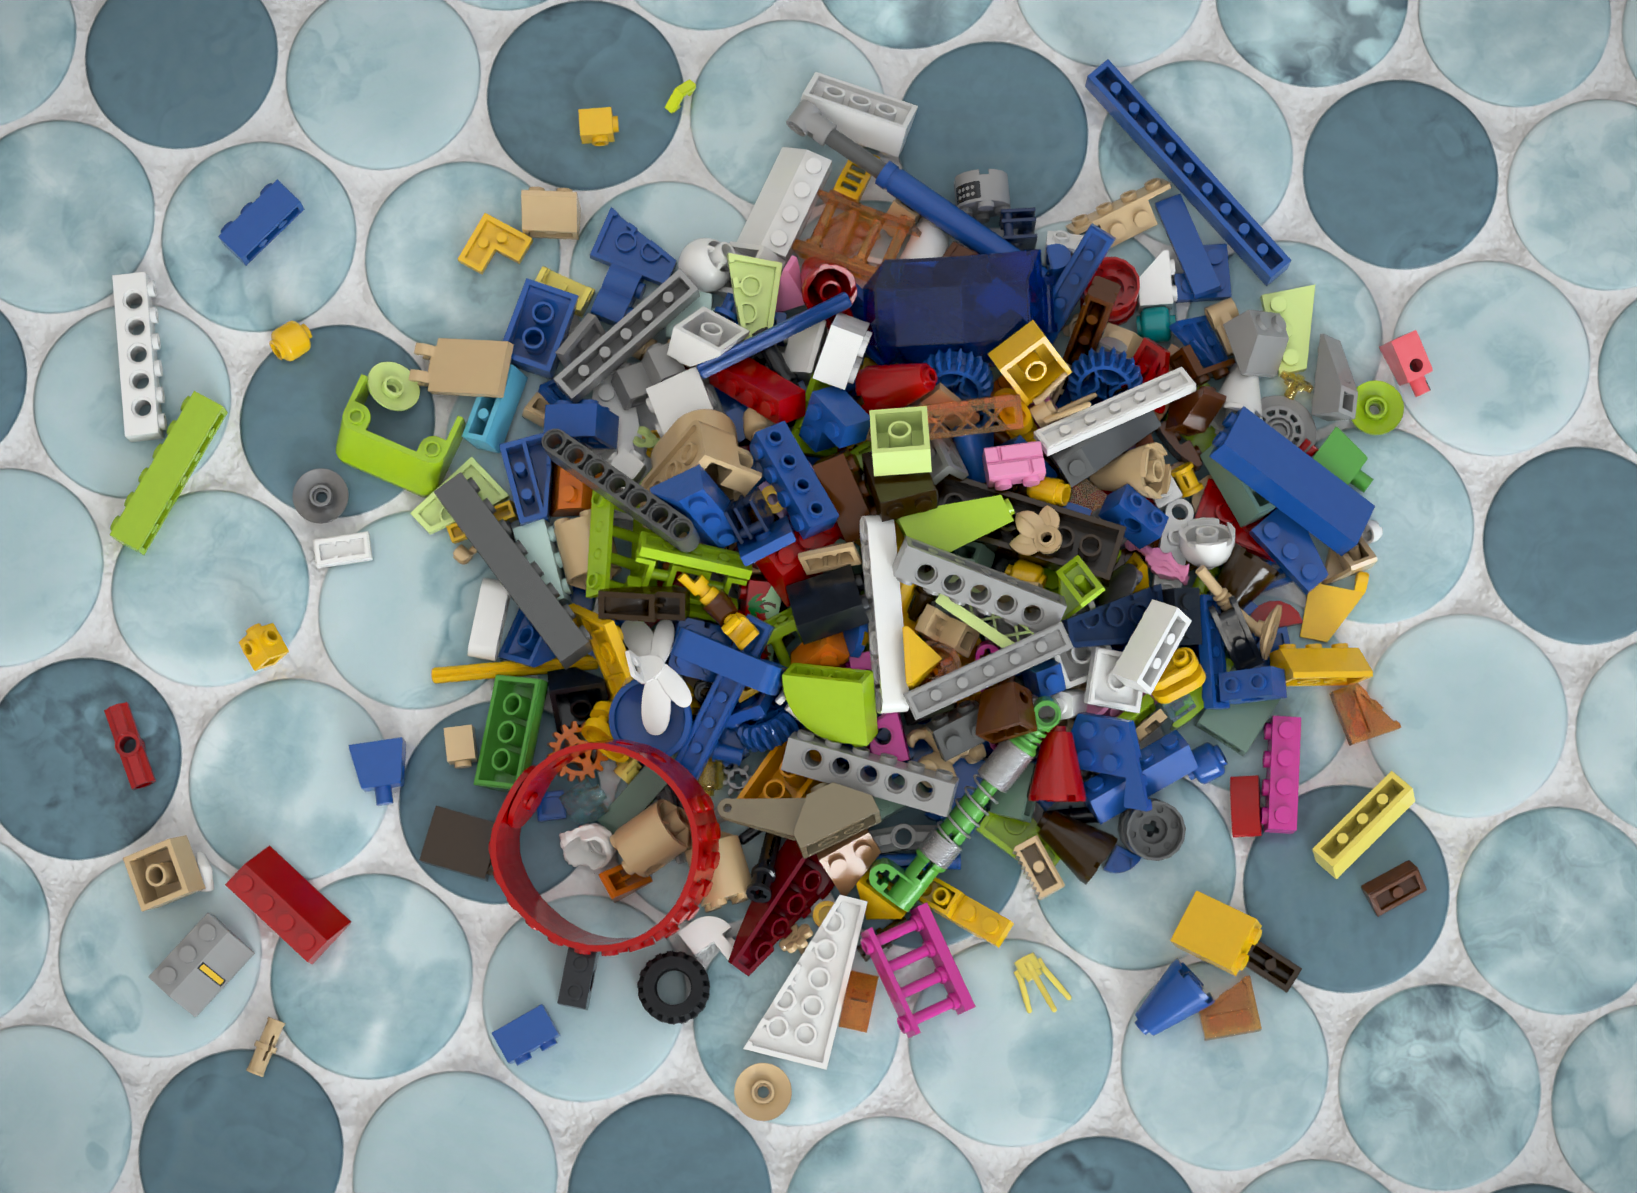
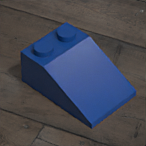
M526 278L503 341H509L514 344L510 364L518 369L552 380L560 362L555 352L568 337L579 296Z

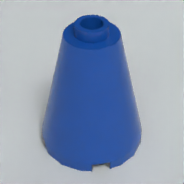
M1176 958L1135 1013L1137 1020L1134 1023L1143 1034L1147 1035L1150 1033L1155 1036L1211 1006L1215 999L1210 992L1206 994L1203 991L1204 984L1186 964L1180 963V960Z

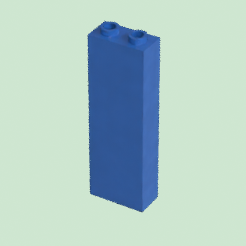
M1245 406L1236 413L1230 412L1222 422V426H1224L1223 431H1220L1212 441L1214 448L1209 457L1341 557L1355 547L1363 534L1375 505Z

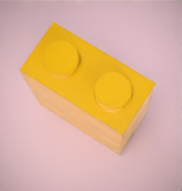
M1196 890L1170 941L1175 947L1236 976L1239 970L1242 971L1246 967L1249 960V955L1247 954L1252 944L1256 945L1260 940L1262 925L1256 918Z

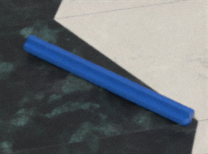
M842 292L736 344L719 357L697 364V370L700 376L705 379L852 306L851 300L846 292Z

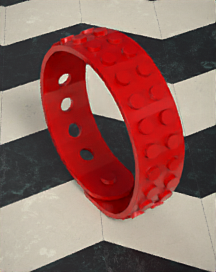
M610 739L566 747L553 753L537 766L532 765L524 770L508 792L496 817L488 850L495 881L506 896L508 904L525 919L529 927L546 935L547 939L553 944L574 948L576 953L590 955L591 951H601L602 956H614L622 952H628V949L630 953L654 945V939L657 942L664 937L672 936L680 930L679 924L686 919L688 921L697 914L700 909L698 905L703 897H706L713 886L711 880L720 862V852H718L721 836L720 825L716 820L711 797L705 793L695 777L678 761L647 744L629 740ZM593 749H603L625 754L656 772L671 787L681 801L691 827V865L681 895L665 918L650 930L637 937H604L582 930L567 921L551 908L535 889L526 873L520 854L521 827L527 823L537 810L554 777L577 756Z

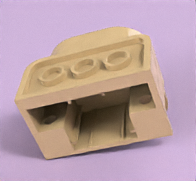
M699 409L688 412L678 418L657 442L651 453L652 470L643 479L641 486L650 492L651 487L700 464L730 500L734 499L737 501L740 495L743 494L745 497L762 478V473L750 469L753 465V457L749 451L739 447L736 427L733 421L720 411ZM641 502L640 507H643L646 502ZM662 517L657 523L664 522L668 517ZM683 532L679 536V538H684L688 534L686 532Z

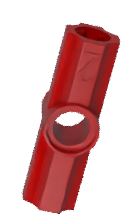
M118 703L110 706L104 712L115 740V749L121 757L131 789L136 790L150 786L156 782L145 751V742L140 737L129 703ZM135 739L136 748L132 752L126 753L124 750L125 743L128 740Z

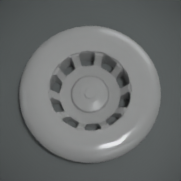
M1268 396L1261 399L1263 421L1292 442L1295 439L1297 447L1302 444L1305 438L1310 440L1312 443L1304 452H1307L1315 445V423L1309 411L1302 404L1285 396Z

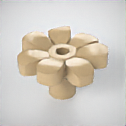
M794 924L791 927L792 932L786 939L782 938V941L779 942V947L783 952L793 953L798 949L800 954H803L808 946L807 939L813 935V931L808 924H802L800 927Z

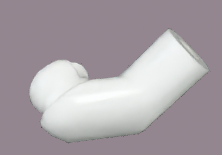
M197 851V853L193 854L206 888L201 890V892L214 890L211 865L205 853Z

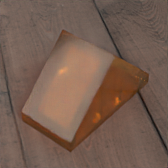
M851 971L839 1027L867 1033L879 976Z

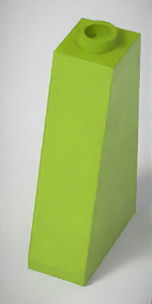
M1002 495L940 505L936 509L904 516L895 520L904 538L908 536L950 553L1014 521L1011 515L1015 514V511L1008 498L1003 500Z

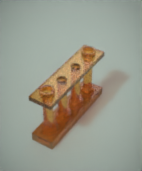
M819 189L817 195L826 206L811 238L807 239L806 242L795 239L791 249L800 258L805 260L817 256L840 264L850 270L855 278L894 292L899 282L892 275L891 267L907 233L917 237L921 236L922 232L915 225L916 221L906 215L896 217L845 199L843 194L835 190H830L828 193ZM836 208L849 212L834 247H830L829 250L821 248L820 242ZM859 217L872 220L871 227L857 256H853V259L846 257L843 251ZM883 225L897 229L881 264H877L876 267L868 265L867 259Z

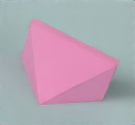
M793 255L782 271L775 312H784L805 304L802 298L801 273L798 259Z

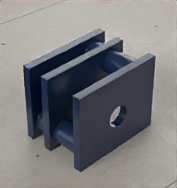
M1035 207L1001 209L999 226L1001 230H1004L1002 238L1021 251L1035 250L1037 234H1034L1036 225ZM1014 229H1018V235H1014Z
M759 487L755 488L754 492L748 496L740 495L737 501L734 499L730 500L724 512L740 544L744 543L747 537L750 540L753 539L755 534L762 530L768 532L775 519ZM750 506H752L759 519L752 523L748 515L751 510Z

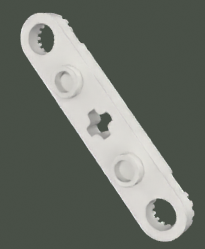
M1178 499L1168 504L1164 514L1169 519L1159 540L1158 548L1164 553L1172 552L1174 560L1180 565H1185L1186 559L1180 551L1179 529L1181 526H1183V529L1188 526V521L1193 519L1194 510L1187 500ZM1176 506L1183 508L1186 511V518L1183 520L1174 518L1172 509ZM1153 575L1152 586L1161 584L1162 590L1182 587V583L1176 579L1174 581L1160 579L1157 575Z

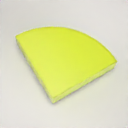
M689 79L677 86L664 108L671 114L681 107L680 103L686 95H692L696 89V84Z

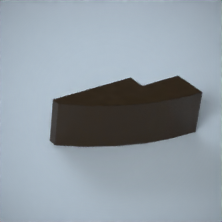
M641 586L600 589L598 591V619L655 622L657 619L685 621L690 615V591L686 587Z

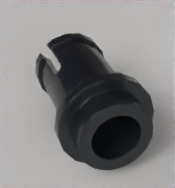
M698 680L695 683L694 696L700 703L704 702L712 686L711 682L704 680L701 682ZM704 688H708V691L705 693L706 695L700 693Z

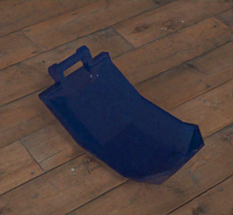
M1041 249L969 256L885 259L863 287L865 322L870 323L867 331L872 332L868 346L885 365L923 363L930 354L936 355L938 350L946 353L950 347L954 352H958L960 348L963 353L972 351L974 357L982 356V361L989 363V367H997L988 353L1030 321L1034 320L1044 335L1045 333L1058 332V323H1055L1053 284H1056L1055 275L1042 276Z

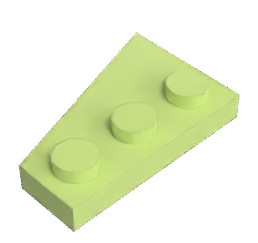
M472 456L439 486L441 487L461 472L466 479L472 477L481 491L477 494L482 501L488 498L494 506L510 498ZM434 491L410 513L430 535L455 523Z

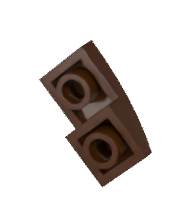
M1167 420L1162 422L1155 432L1165 448L1179 462H1192L1194 465L1192 469L1195 472L1199 471L1203 465L1200 457L1202 452L1197 445L1193 446L1190 440L1180 444V434L1166 429Z

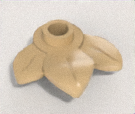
M1047 505L1040 511L1039 515L1032 511H1021L1016 514L1015 524L1020 534L1009 543L1014 551L1030 556L1037 552L1051 554L1060 548L1062 544V535L1058 530L1060 518L1053 508ZM1052 536L1049 542H1043L1044 537Z

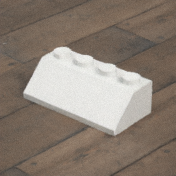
M818 72L814 73L801 97V101L805 99L813 103L821 111V116L837 125L836 130L861 147H869L880 151L883 155L899 157L905 145L918 106Z
M782 147L737 242L766 246L784 259L786 266L832 172V160L807 149Z

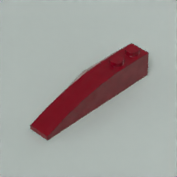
M787 839L778 852L774 866L777 875L770 887L772 892L771 899L765 903L751 901L738 931L728 962L747 976H750L774 951L773 946L779 939H786L792 932L791 927L800 918L805 919L812 912L810 909L818 899L823 900L835 886L818 860L817 853L804 859L794 840Z

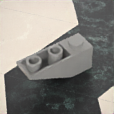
M1320 334L1311 414L1326 421L1355 419L1358 391L1341 342L1326 334Z

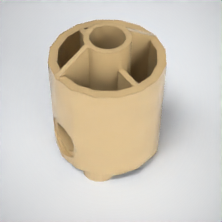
M591 509L580 512V517L561 518L554 521V533L567 583L586 590ZM612 537V552L618 554L614 537ZM611 564L610 580L622 571L620 566Z
M660 799L618 828L610 836V842L618 850L623 859L622 867L629 875L636 873L639 876L648 877L692 847L691 827L684 809L668 800Z
M721 831L718 851L720 852V862L711 880L713 886L709 894L703 897L700 902L701 907H704L706 913L722 908L730 900L732 905L749 900L746 890L747 886L751 884L752 878L738 835ZM692 847L684 852L689 869L692 858Z

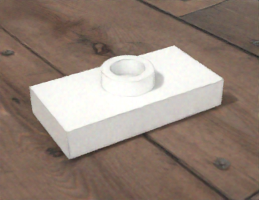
M368 531L313 540L315 562L318 569L373 560Z

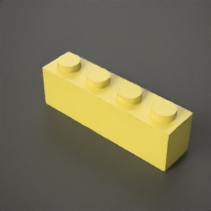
M1391 771L1312 849L1315 861L1337 879L1415 802L1413 788Z

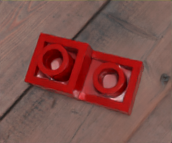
M1259 775L1230 777L1233 838L1262 836Z

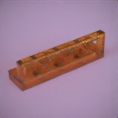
M1020 394L909 406H927L928 419L935 424L929 432L930 440L1024 428ZM1014 407L1016 423L1004 424L997 416L1003 408ZM989 409H997L994 414L988 411ZM982 410L991 418L984 427L977 428L969 420L976 411ZM969 412L966 418L960 413ZM948 414H955L962 420V423L955 431H949L941 424ZM942 415L938 421L932 417ZM993 421H996L999 424L996 426H990L993 423ZM966 424L971 427V429H963V428H964V426H965ZM938 427L944 431V432L934 433V432L938 429Z

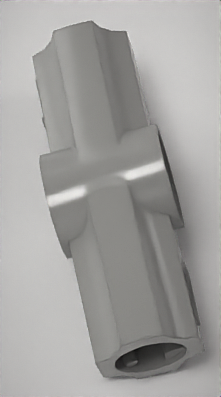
M899 824L893 827L871 830L870 833L881 850L880 854L895 851L917 850L929 832L933 830L932 828H938V826ZM901 830H907L912 834L911 841L906 845H901L896 841V835Z

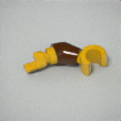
M685 572L677 578L694 596H700L699 601L704 605L703 609L721 626L722 631L741 651L760 634L755 625L745 615L738 612L731 598L722 589L718 590L713 585L710 587L708 585L709 581L702 574L694 581Z

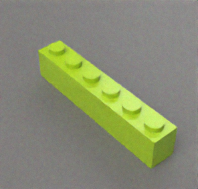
M196 391L192 393L191 397L187 396L184 399L180 409L182 412L177 421L173 420L170 423L166 432L167 438L163 444L160 443L154 450L152 456L154 460L149 468L146 467L141 472L138 479L140 484L135 492L132 491L127 496L124 503V511L121 516L115 517L110 526V536L142 555H145L228 413L222 405Z

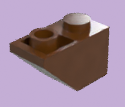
M1200 386L1195 392L1170 402L1166 429L1185 436L1204 433L1226 402V395L1216 392V389L1213 387Z

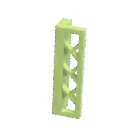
M953 575L948 583L956 582L959 577ZM973 587L972 590H971L972 592H975V593H980V592H981V591H979L978 589H976L975 587ZM940 594L935 600L937 604L1001 648L1015 643L1007 637L1016 636L1018 642L1020 641L1019 635L1034 634L1028 627L1019 624L1027 631L1018 632V627L1014 626L1015 633L1003 635L997 631L995 620L1002 617L992 614V617L979 619L974 615L971 605H969V612L962 606L952 602L945 595ZM992 620L994 628L984 621Z

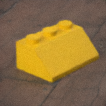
M1319 643L1307 644L1305 648H1296V644L1279 645L1278 650L1269 654L1270 666L1285 669L1286 687L1350 686L1373 677V671L1359 648H1348V643L1332 644L1331 648H1322V644Z

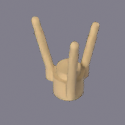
M1064 372L1040 396L1033 399L1035 406L1030 408V411L1039 427L1042 428L1058 419L1091 407V402L1088 401L1096 398L1097 394L1092 393L1056 409L1051 400L1046 402L1045 399L1067 377V373Z

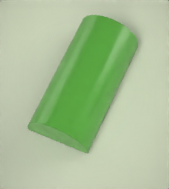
M506 675L495 676L473 785L508 793L522 772L532 766L548 690L547 681Z

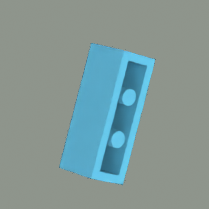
M510 364L504 397H476L462 437L477 449L500 454L499 444H503L528 377L514 365Z

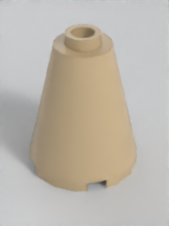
M1153 442L1123 452L1089 476L1091 483L1099 490L1114 492L1129 484L1145 498L1161 499L1163 498L1161 495L1167 494L1169 491L1171 466L1170 464H1165L1163 456L1168 455L1162 444Z

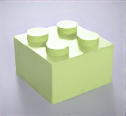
M927 406L869 410L874 476L932 472Z

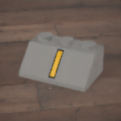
M207 913L149 975V978L170 998L197 1017L255 953L214 915Z

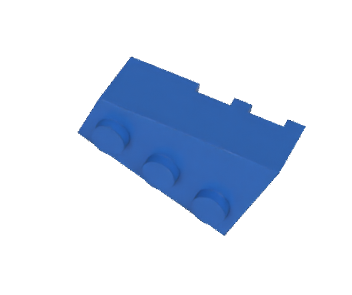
M543 433L499 444L521 526L541 519H545L550 523L554 462L549 458L542 446Z

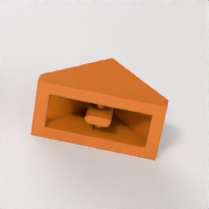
M622 864L598 874L614 903L653 881L650 876L642 877L636 873L629 875L622 867Z

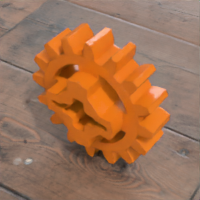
M573 721L570 725L571 729L564 724L560 726L561 734L553 732L552 736L556 741L547 743V746L552 748L553 752L546 756L549 757L559 751L562 741L566 745L565 748L589 743L587 740L578 739L577 735L574 734L581 733L585 722L578 727L577 722ZM595 749V758L592 763L590 759L592 750L581 754V758L577 756L569 762L577 764L578 768L582 771L572 770L565 765L558 772L557 776L562 777L568 774V782H573L575 776H577L579 783L585 781V775L593 779L595 778L594 770L603 771L604 768L600 765V762L608 761V757L602 755L603 753L600 750Z

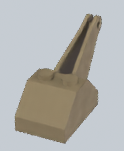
M826 782L814 786L806 798H725L717 806L718 813L723 820L796 841L804 859L882 822L880 811L872 795L834 782L828 785ZM726 807L732 808L730 812H725L724 810Z

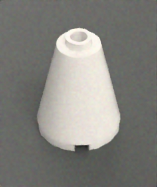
M921 216L896 264L895 275L897 278L902 280V278L906 277L918 284L932 286L934 268L949 248V234Z
M1237 363L1231 367L1230 373L1218 392L1226 395V402L1209 425V428L1212 425L1216 429L1215 434L1223 431L1224 426H1222V422L1230 412L1236 413L1243 406L1263 420L1259 376L1241 375Z

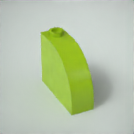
M793 662L782 674L784 694L789 707L797 719L816 735L830 741L863 747L868 746L878 734L873 671Z

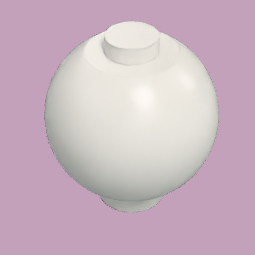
M699 238L690 242L682 250L678 260V270L681 269L700 292L712 293L720 290L730 280L727 254H735V251L727 242H719L712 238Z

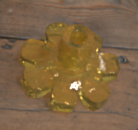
M1282 371L1280 375L1285 380L1284 384L1288 386L1284 396L1291 400H1294L1298 391L1311 393L1314 388L1311 383L1304 381L1305 377L1300 374L1296 376L1293 373Z

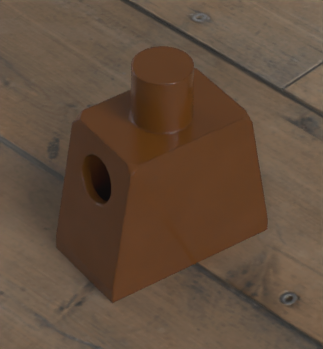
M1015 675L998 682L995 687L982 691L976 724V736L995 744L1037 731L1032 693L1028 688L1015 682Z

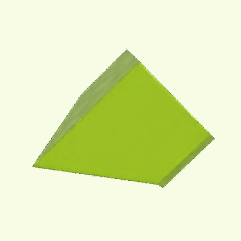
M1079 555L1056 571L1059 595L1064 596L1067 604L1061 620L1071 617L1106 590Z

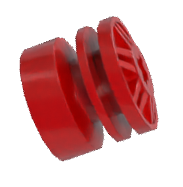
M1105 257L1080 298V307L1082 308L1095 276L1118 283L1121 288L1108 322L1119 326L1126 323L1134 315L1140 291L1139 275L1135 268L1126 260L1118 257Z

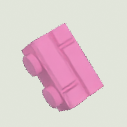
M1040 441L990 447L983 450L982 460L988 488L995 487V490L1003 491L1010 489L1013 484L1021 483L1025 487H1032L1040 484V481H1043L1045 478L1046 468Z

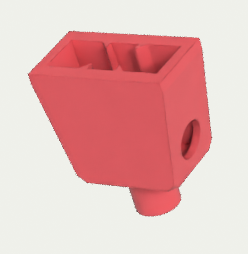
M1416 330L1379 346L1400 386L1409 383L1415 397L1431 390L1424 375L1432 372L1433 369Z

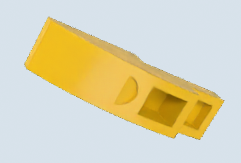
M937 877L918 899L922 904L927 902L929 908L998 948L1014 925L1011 920L966 896L960 890Z

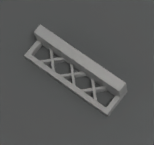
M919 398L907 407H918L923 405L920 403ZM927 409L928 418H937ZM941 420L938 423L928 424L932 466L930 475L934 485L948 474L962 480L965 479L969 474L946 425Z

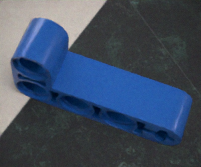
M682 626L670 652L676 657L768 695H779L783 685L782 674L788 669L783 665L758 658Z

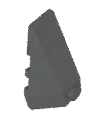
M1152 410L1054 453L1049 458L1062 480L1069 484L1070 487H1073L1159 428L1161 423Z

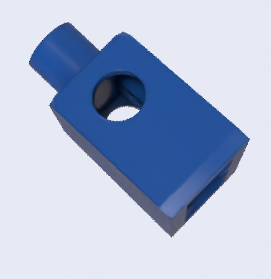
M399 737L349 745L361 789L365 792L375 791L377 806L393 804L392 788L402 787L405 782L406 741Z

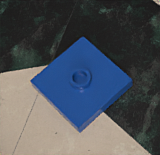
M786 515L774 521L768 532L762 530L756 533L751 540L747 537L742 544L737 541L740 558L743 564L748 566L795 542L796 537L792 524Z

